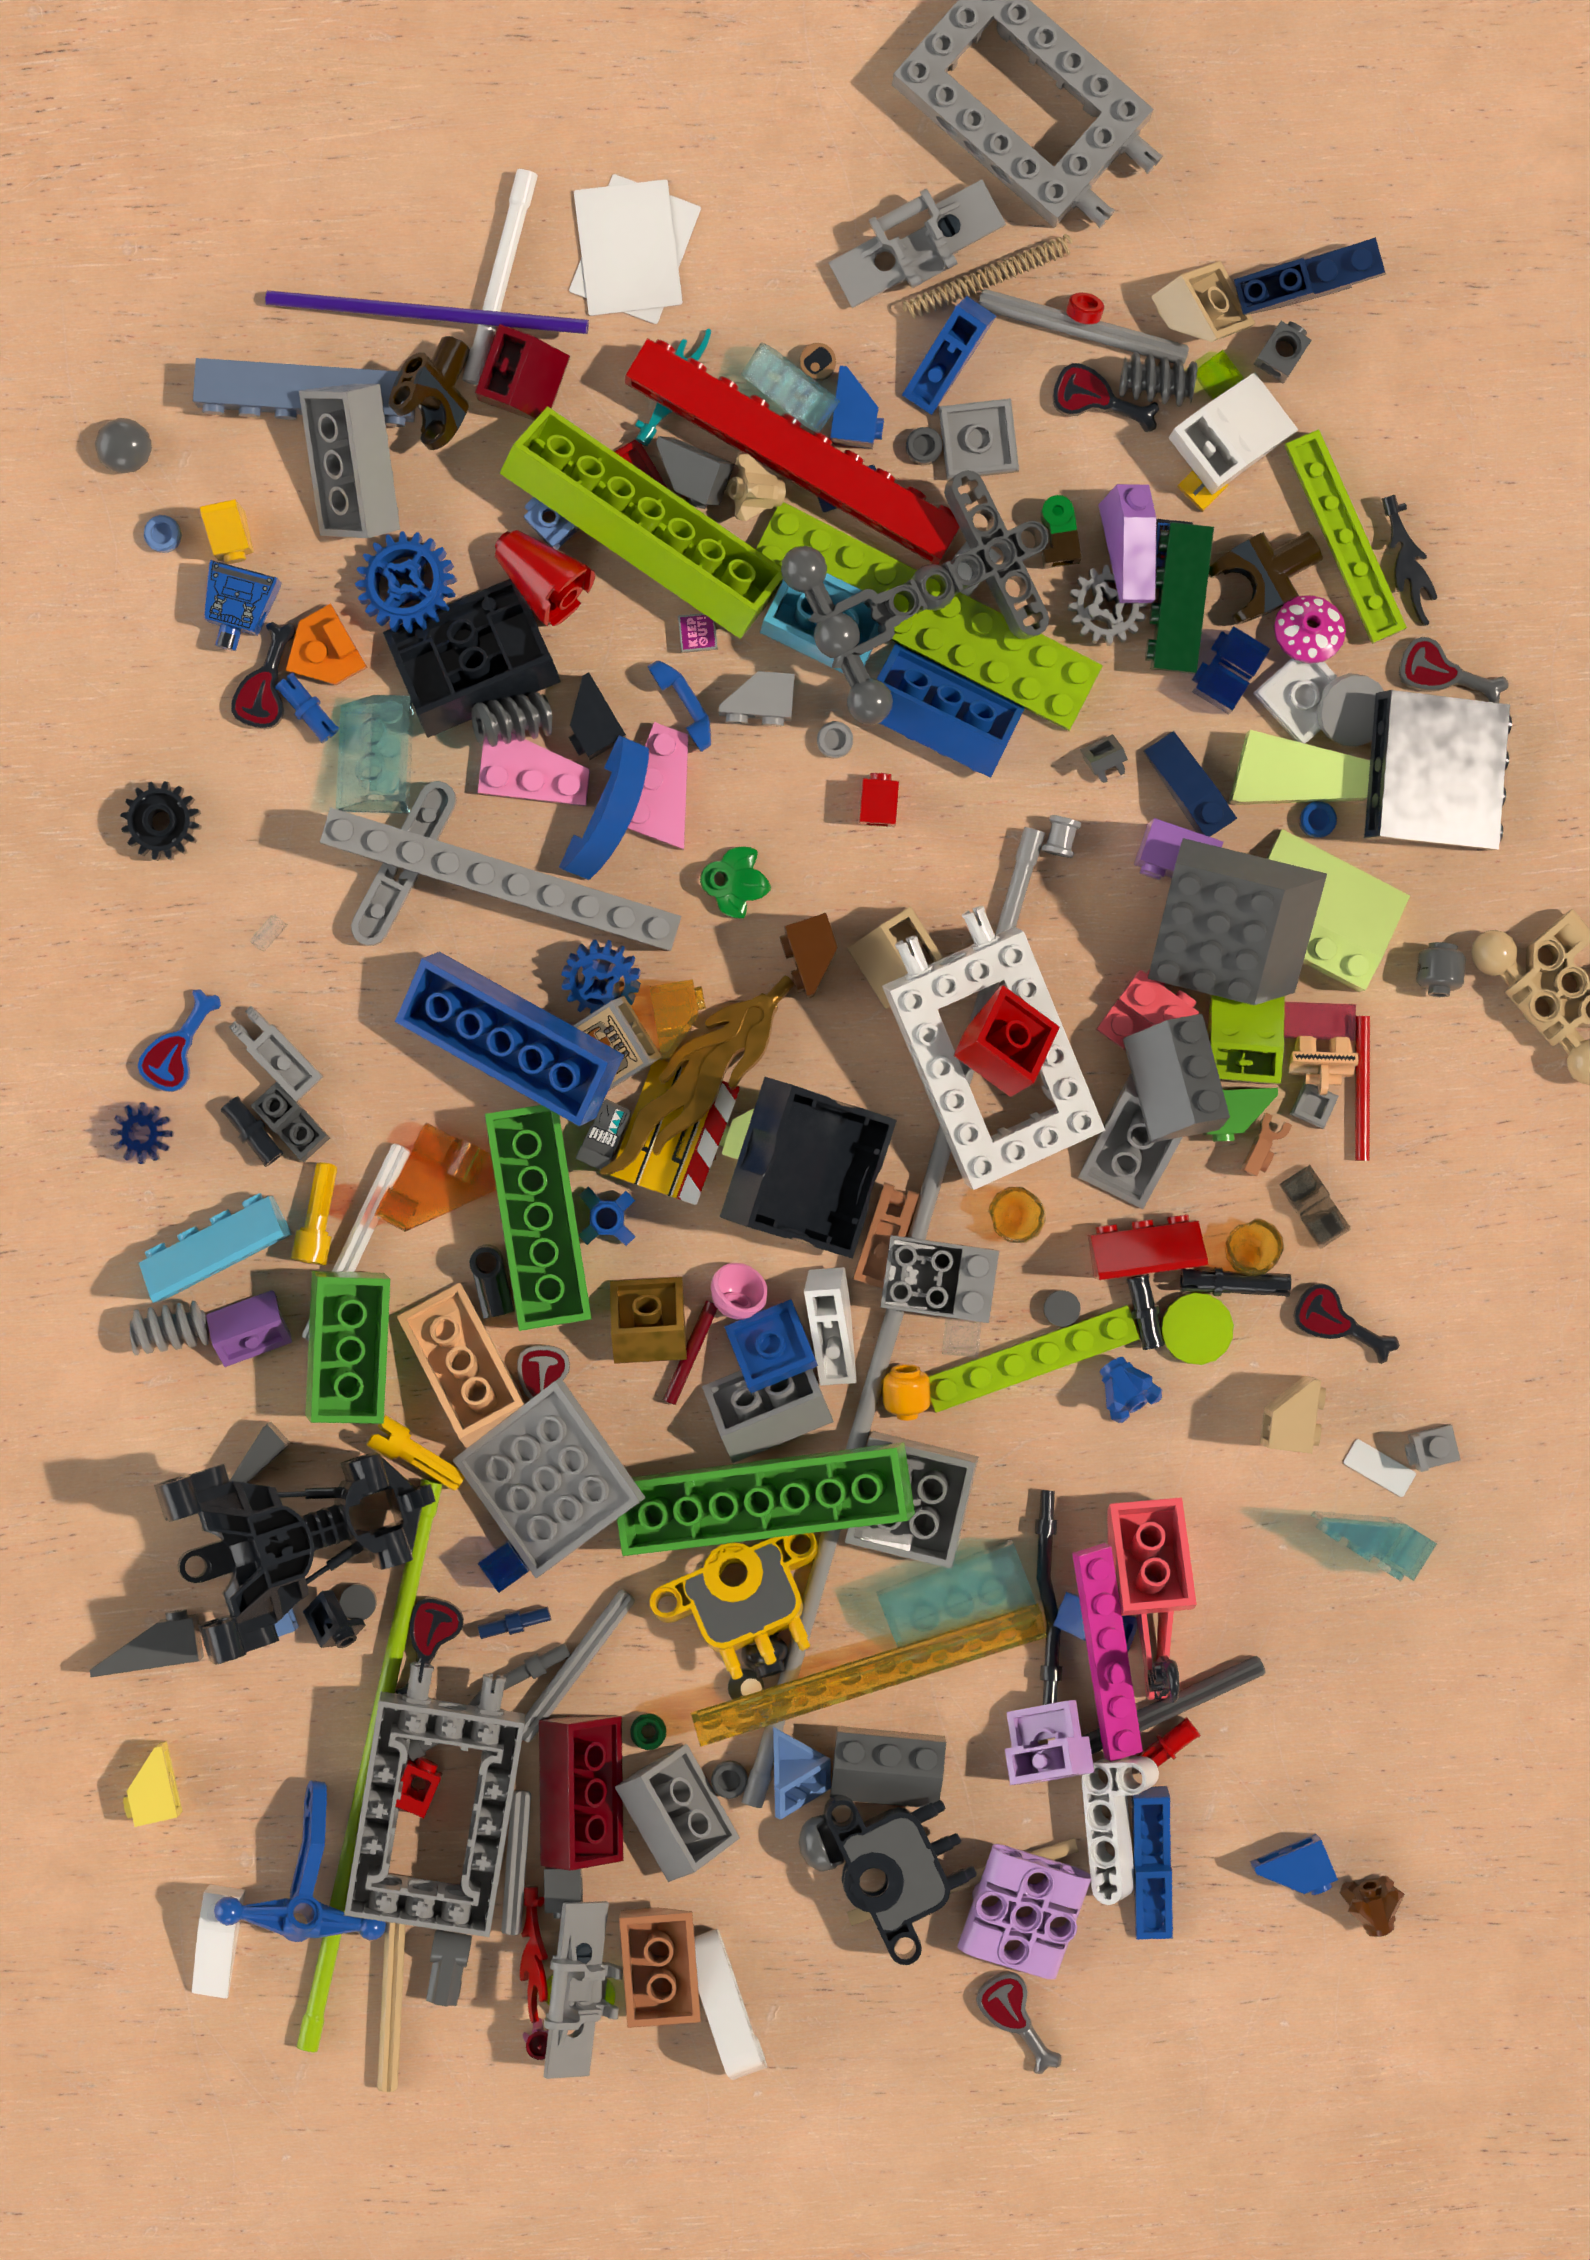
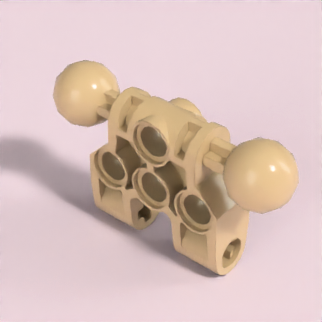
M1573 909L1569 910L1527 946L1526 972L1516 962L1517 947L1512 937L1498 930H1489L1480 934L1473 942L1471 950L1472 960L1476 968L1484 974L1500 975L1509 985L1504 992L1523 1012L1525 1019L1537 1028L1552 1047L1559 1043L1569 1054L1567 1066L1571 1076L1582 1084L1590 1085V1039L1585 1040L1576 1030L1577 1027L1590 1028V1018L1586 1014V1005L1590 1002V981L1587 973L1574 964V957L1590 943V928ZM1541 947L1547 948L1552 954L1553 960L1550 966L1543 965L1538 959V950ZM1564 975H1570L1575 979L1576 990L1574 993L1564 990L1562 986ZM1538 998L1544 999L1549 1004L1550 1011L1547 1017L1540 1016L1535 1010V1001Z

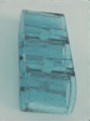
M765 343L759 344L741 372V375L800 423L817 433L821 432L840 403L833 394L785 356Z

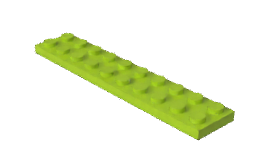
M785 502L780 507H777L756 548L757 551L782 566V560L786 553L794 547L802 545L813 547L825 558L828 574L858 589H872L877 594L903 585L911 580L917 571ZM928 578L926 590L930 595L938 596L941 589L939 583L935 579ZM961 592L956 594L951 603L943 609L936 611L924 610L902 621L898 626L894 627L895 634L891 639L901 646L1021 705L1026 710L1070 731L1103 667L1098 662L1043 634L1026 640L1019 639L1010 631L1002 613ZM896 594L893 601L895 608L900 612H907L909 607L908 600L905 596Z

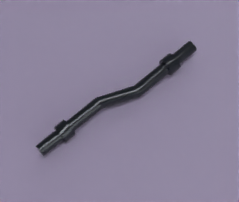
M1046 1490L1040 1491L1039 1519H1035V1534H1038L1036 1580L1046 1619L1045 1664L1041 1665L1040 1680H1044L1043 1705L1057 1703L1058 1681H1062L1063 1667L1059 1666L1061 1629L1053 1626L1058 1614V1606L1051 1580L1053 1535H1057V1520H1054L1055 1491Z

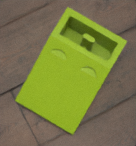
M1210 994L1207 1033L1220 1080L1281 1084L1284 1054L1285 996L1257 1005H1251Z

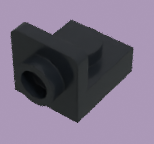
M333 1590L321 1591L303 1611L321 1648L333 1646L345 1648L356 1641V1635L366 1626L363 1619H347Z

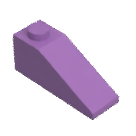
M1117 484L1098 505L1120 603H1153L1155 600L1156 513L1149 485Z

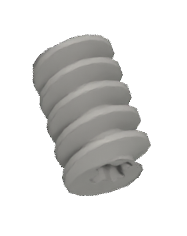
M196 1301L191 1302L190 1312L185 1311L182 1303H177L175 1314H171L167 1305H163L161 1316L158 1317L153 1307L148 1308L147 1318L145 1319L142 1318L138 1309L133 1312V1318L130 1321V1339L135 1356L139 1355L141 1346L146 1354L153 1353L155 1343L161 1352L168 1350L170 1342L176 1350L182 1349L184 1339L189 1347H196L198 1337L204 1345L209 1344L207 1318L205 1312L200 1310Z

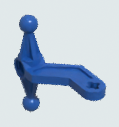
M311 1780L306 1788L303 1838L290 1889V1899L284 1898L242 1905L237 1898L232 1896L224 1897L216 1903L214 1908L215 1918L220 1924L229 1926L244 1920L283 1935L286 1939L293 1942H302L308 1938L316 1939L351 1932H358L364 1939L370 1941L376 1940L384 1934L386 1928L384 1921L344 1916V1911L318 1902L312 1897L325 1847L327 1785L325 1782ZM294 1913L302 1914L306 1918L307 1924L299 1923L295 1919Z

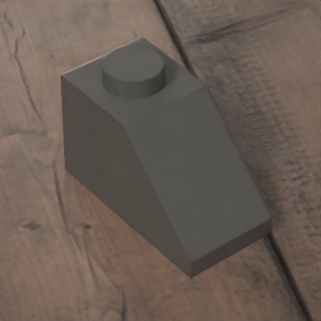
M658 436L656 444L674 491L685 495V501L697 508L705 509L706 505H720L735 464L677 438Z

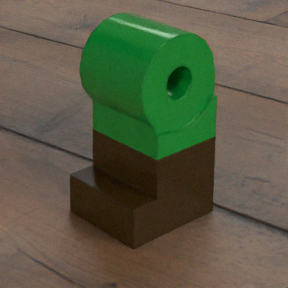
M1063 495L1051 496L1045 501L1041 510V521L1048 529L1051 547L1043 549V567L1048 569L1080 564L1082 556L1072 502Z

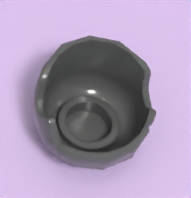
M117 418L108 421L99 430L95 441L97 456L100 462L108 469L121 474L139 470L148 462L152 451V443L147 430L136 421L128 418Z
M825 1815L808 1819L802 1826L799 1836L800 1854L806 1863L818 1871L832 1870L838 1865L843 1864L845 1859L828 1826ZM831 1815V1818H832L835 1822H837L836 1819L834 1818V1816Z

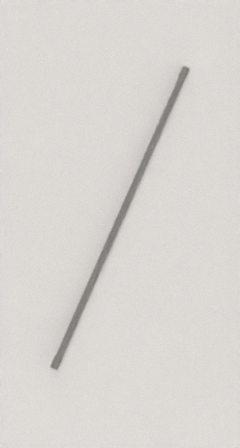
M1024 827L1016 854L1015 868L995 935L1017 926L1032 870L1037 863L1045 833L1042 831ZM999 982L978 992L970 1023L997 991ZM959 1060L970 1086L974 1070ZM941 1126L938 1129L908 1238L925 1240L951 1153ZM886 1308L846 1449L866 1446L883 1387V1379L888 1370L904 1311ZM841 1529L821 1532L817 1554L813 1560L802 1598L803 1611L800 1618L807 1632L808 1641ZM792 1636L783 1663L785 1671L780 1673L753 1769L750 1771L741 1801L746 1805L756 1808L763 1807L771 1779V1769L774 1762L773 1727L783 1731L806 1650L801 1651Z

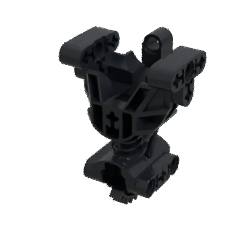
M369 1453L341 1462L346 1480L341 1481L338 1487L305 1488V1491L277 1492L276 1487L229 1481L224 1464L155 1484L154 1487L166 1521L172 1522L198 1513L202 1524V1531L212 1533L221 1539L183 1553L177 1564L181 1577L188 1582L202 1583L232 1573L228 1586L222 1592L230 1615L215 1618L198 1625L209 1661L215 1665L240 1658L249 1651L279 1641L275 1623L280 1621L301 1599L303 1600L309 1594L307 1584L329 1569L333 1571L363 1550L369 1552L373 1567L381 1570L413 1560L412 1552L422 1507L436 1501L431 1484L415 1487L381 1457L380 1453ZM385 1490L395 1522L370 1531L354 1530L349 1516V1507L361 1504L360 1500L365 1496ZM305 1497V1499L335 1498L333 1506L321 1508V1510L309 1512L303 1516H300L291 1508L283 1506L280 1498ZM345 1540L351 1543L349 1547L326 1561L327 1565L308 1578H305L311 1568L315 1550L324 1549L333 1544L337 1545ZM192 1556H199L205 1563L204 1571L199 1576H189L185 1570L186 1561Z

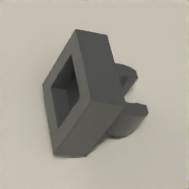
M1113 734L1080 749L1086 764L1103 783L1108 782L1105 771L1114 766L1120 775L1125 774V767L1122 762L1128 759L1124 748Z

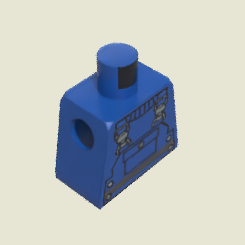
M210 560L204 615L206 621L220 626L215 646L236 651L241 632L259 635L281 588L282 582L277 577Z

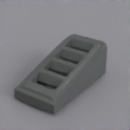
M272 1422L267 1423L262 1428L230 1481L248 1483L289 1446L290 1441Z

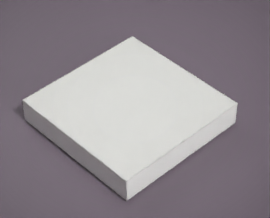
M1292 658L1253 694L1295 741L1305 744L1321 730L1316 713L1317 706L1323 697L1321 695L1323 690L1337 675L1325 662L1308 664Z

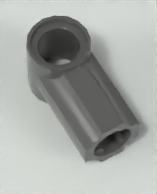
M436 1929L430 1962H433L426 2001L446 2007L457 2006L463 1969L467 1967L472 1935Z

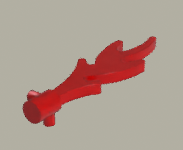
M538 1886L524 1887L526 1920L521 1933L522 1938L530 1937L521 1958L520 1981L529 1979L527 2000L531 2023L539 2022L537 1993L540 2002L548 2001L547 1980L542 1960L548 1959V1955L542 1941L537 1914V1906L541 1907L545 1903V1898L538 1896Z

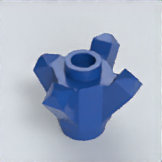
M588 1186L579 1195L590 1209V1225L578 1235L586 1245L598 1235H614L625 1246L636 1237L624 1225L625 1210L635 1201L627 1191L617 1200H601Z
M1118 1357L1110 1361L1100 1370V1374L1103 1377L1102 1381L1105 1385L1106 1407L1110 1410L1111 1419L1118 1423L1126 1421L1130 1417L1129 1412L1133 1413L1141 1409L1147 1402L1152 1405L1162 1399V1389L1152 1382V1376L1133 1367L1131 1362H1127L1124 1357Z

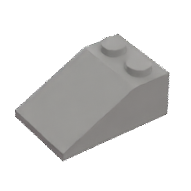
M1130 1073L1104 1123L1105 1131L1099 1133L1078 1178L1144 1209L1183 1137L1150 1143L1134 1080Z

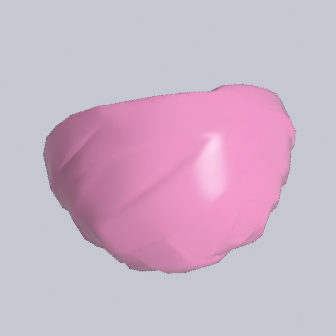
M729 1263L716 1271L711 1283L712 1299L723 1315L737 1320H744L752 1317L765 1306L767 1300L766 1282L752 1267L741 1263Z

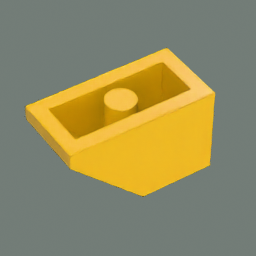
M236 499L200 507L213 555L218 560H224L225 564H234L245 561V555L254 553L246 513Z

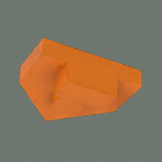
M331 603L299 621L286 667L287 672L338 685L368 668Z

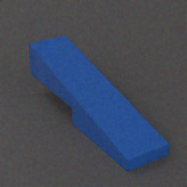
M1154 1786L1139 1794L1131 1795L1136 1940L1173 1939L1170 1794L1167 1786Z

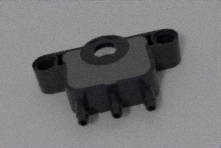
M843 1795L833 1796L825 1804L824 1815L846 1861L841 1876L846 1896L855 1907L864 1912H870L892 1959L900 1965L913 1964L919 1959L922 1946L912 1923L941 1909L949 1899L950 1890L969 1882L970 1879L977 1875L974 1867L970 1866L946 1876L937 1856L953 1849L954 1846L961 1843V1839L958 1833H954L930 1843L921 1823L936 1817L938 1813L945 1811V1805L942 1800H938L913 1812L906 1808L897 1807L863 1822L854 1802L850 1798ZM839 1805H846L851 1809L849 1819L842 1823L835 1822L831 1818L832 1811ZM871 1868L880 1869L886 1875L883 1886L876 1891H866L859 1884L862 1874ZM900 1938L912 1939L914 1944L910 1952L899 1954L894 1950L895 1944Z

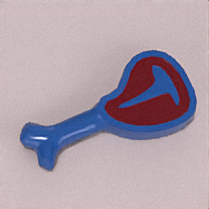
M201 989L193 990L192 994L195 999V1005L181 1029L159 1037L145 1049L139 1058L138 1070L147 1082L167 1092L181 1090L187 1084L190 1078L187 1054L192 1045L193 1036L205 1016L209 1012L221 1007V1001L217 995L206 996Z

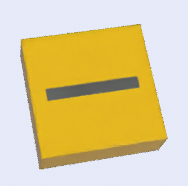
M1192 470L1177 487L1203 512L1229 484H1226L1211 495Z

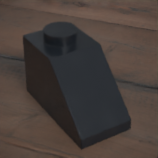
M588 672L582 676L570 723L574 734L568 738L579 756L586 753L589 760L614 747L619 735L625 738L627 736Z

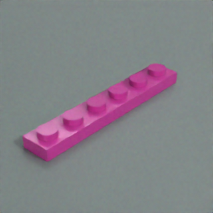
M1103 1543L1073 1552L1072 1555L1103 1754L1105 1759L1113 1762L1143 1752L1121 1616L1112 1547Z

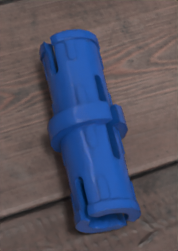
M294 673L287 675V680L283 678L276 685L275 688L280 691L295 709L294 715L297 719H303L320 739L321 743L328 741V736L332 738L339 731V727L333 723L319 706L321 701L316 696L312 697Z

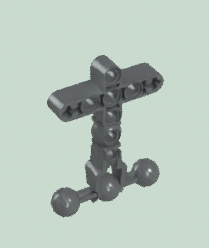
M966 470L958 473L947 482L944 490L949 507L971 550L941 565L929 564L922 566L915 572L912 579L903 585L879 594L872 589H865L834 605L823 584L827 574V565L825 558L818 550L803 545L794 547L786 553L782 560L781 572L783 580L790 588L798 592H804L814 612L808 620L817 624L814 632L816 646L824 655L834 658L832 668L842 669L851 687L847 697L848 710L854 719L862 724L874 725L886 719L892 710L893 699L891 691L884 683L870 678L860 655L891 640L895 634L894 627L914 614L924 610L936 611L943 609L951 603L956 594L986 580L1014 636L1025 640L1033 638L1044 632L1049 624L1048 612L1023 563V560L1041 552L1046 547L1049 537L1048 532L1037 521L1025 522L1008 531L983 479L974 471ZM968 484L970 491L960 494L958 488L961 485L965 486ZM975 501L978 502L979 505H976L975 507L967 511V505L972 504ZM976 513L986 518L988 523L986 531H980L974 526L973 517ZM1023 531H1029L1033 534L1035 538L1033 549L1026 547L1022 543L1021 534ZM992 546L999 548L1003 552L1004 559L1002 564H996L991 560L989 552ZM960 562L970 566L972 570L970 580H964L959 576L957 569ZM928 578L935 579L939 583L941 589L938 596H932L926 590ZM1008 579L1016 581L1019 585L1020 593L1018 597H1012L1006 591ZM896 594H901L908 600L909 607L907 612H900L895 608L893 601ZM1026 600L1027 605L1017 610L1015 609V605ZM860 603H864L872 610L871 618L879 624V634L858 645L860 639L858 624L852 617L842 612ZM1032 616L1035 622L1026 627L1023 620Z

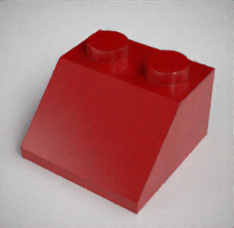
M1002 985L967 1026L953 1056L1012 1097L1034 1084L1060 1026Z

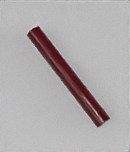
M705 1301L686 1345L687 1359L679 1360L662 1399L668 1403L676 1405L718 1310L713 1302Z

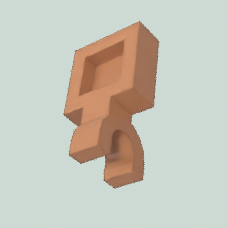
M1264 1113L1260 1123V1132L1255 1137L1240 1170L1252 1176H1258L1259 1171L1265 1173L1274 1157V1153L1270 1151L1273 1140L1284 1138L1289 1133L1292 1127L1291 1124L1284 1122L1280 1131L1272 1132L1269 1128V1123L1273 1116Z

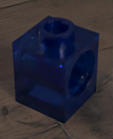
M506 1540L477 1563L498 1593L529 1572V1568L509 1540Z

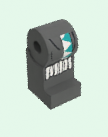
M605 1098L575 1159L599 1170L610 1164L632 1110Z

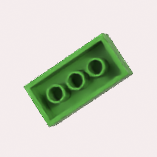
M312 1271L305 1416L311 1423L384 1424L391 1280L385 1273Z

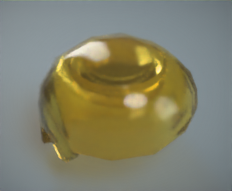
M1024 1187L1005 1188L996 1193L989 1205L988 1212L992 1219L994 1231L1010 1243H1027L1038 1237L1046 1222V1212L1042 1201L1037 1195Z
M1258 1218L1251 1222L1237 1225L1230 1232L1224 1244L1226 1259L1234 1270L1252 1277L1270 1271L1278 1263L1284 1251L1283 1237L1275 1225Z

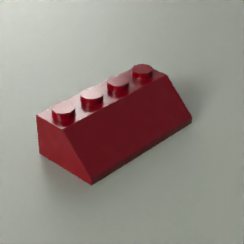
M563 1716L539 1720L540 1866L571 1871L624 1861L623 1801L615 1789V1786L623 1781L622 1716Z

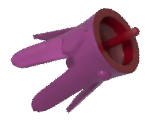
M539 2018V2022L533 2023L531 2035L526 2032L523 2033L526 2051L530 2057L536 2060H544L546 2058L549 2030H544L541 2018Z

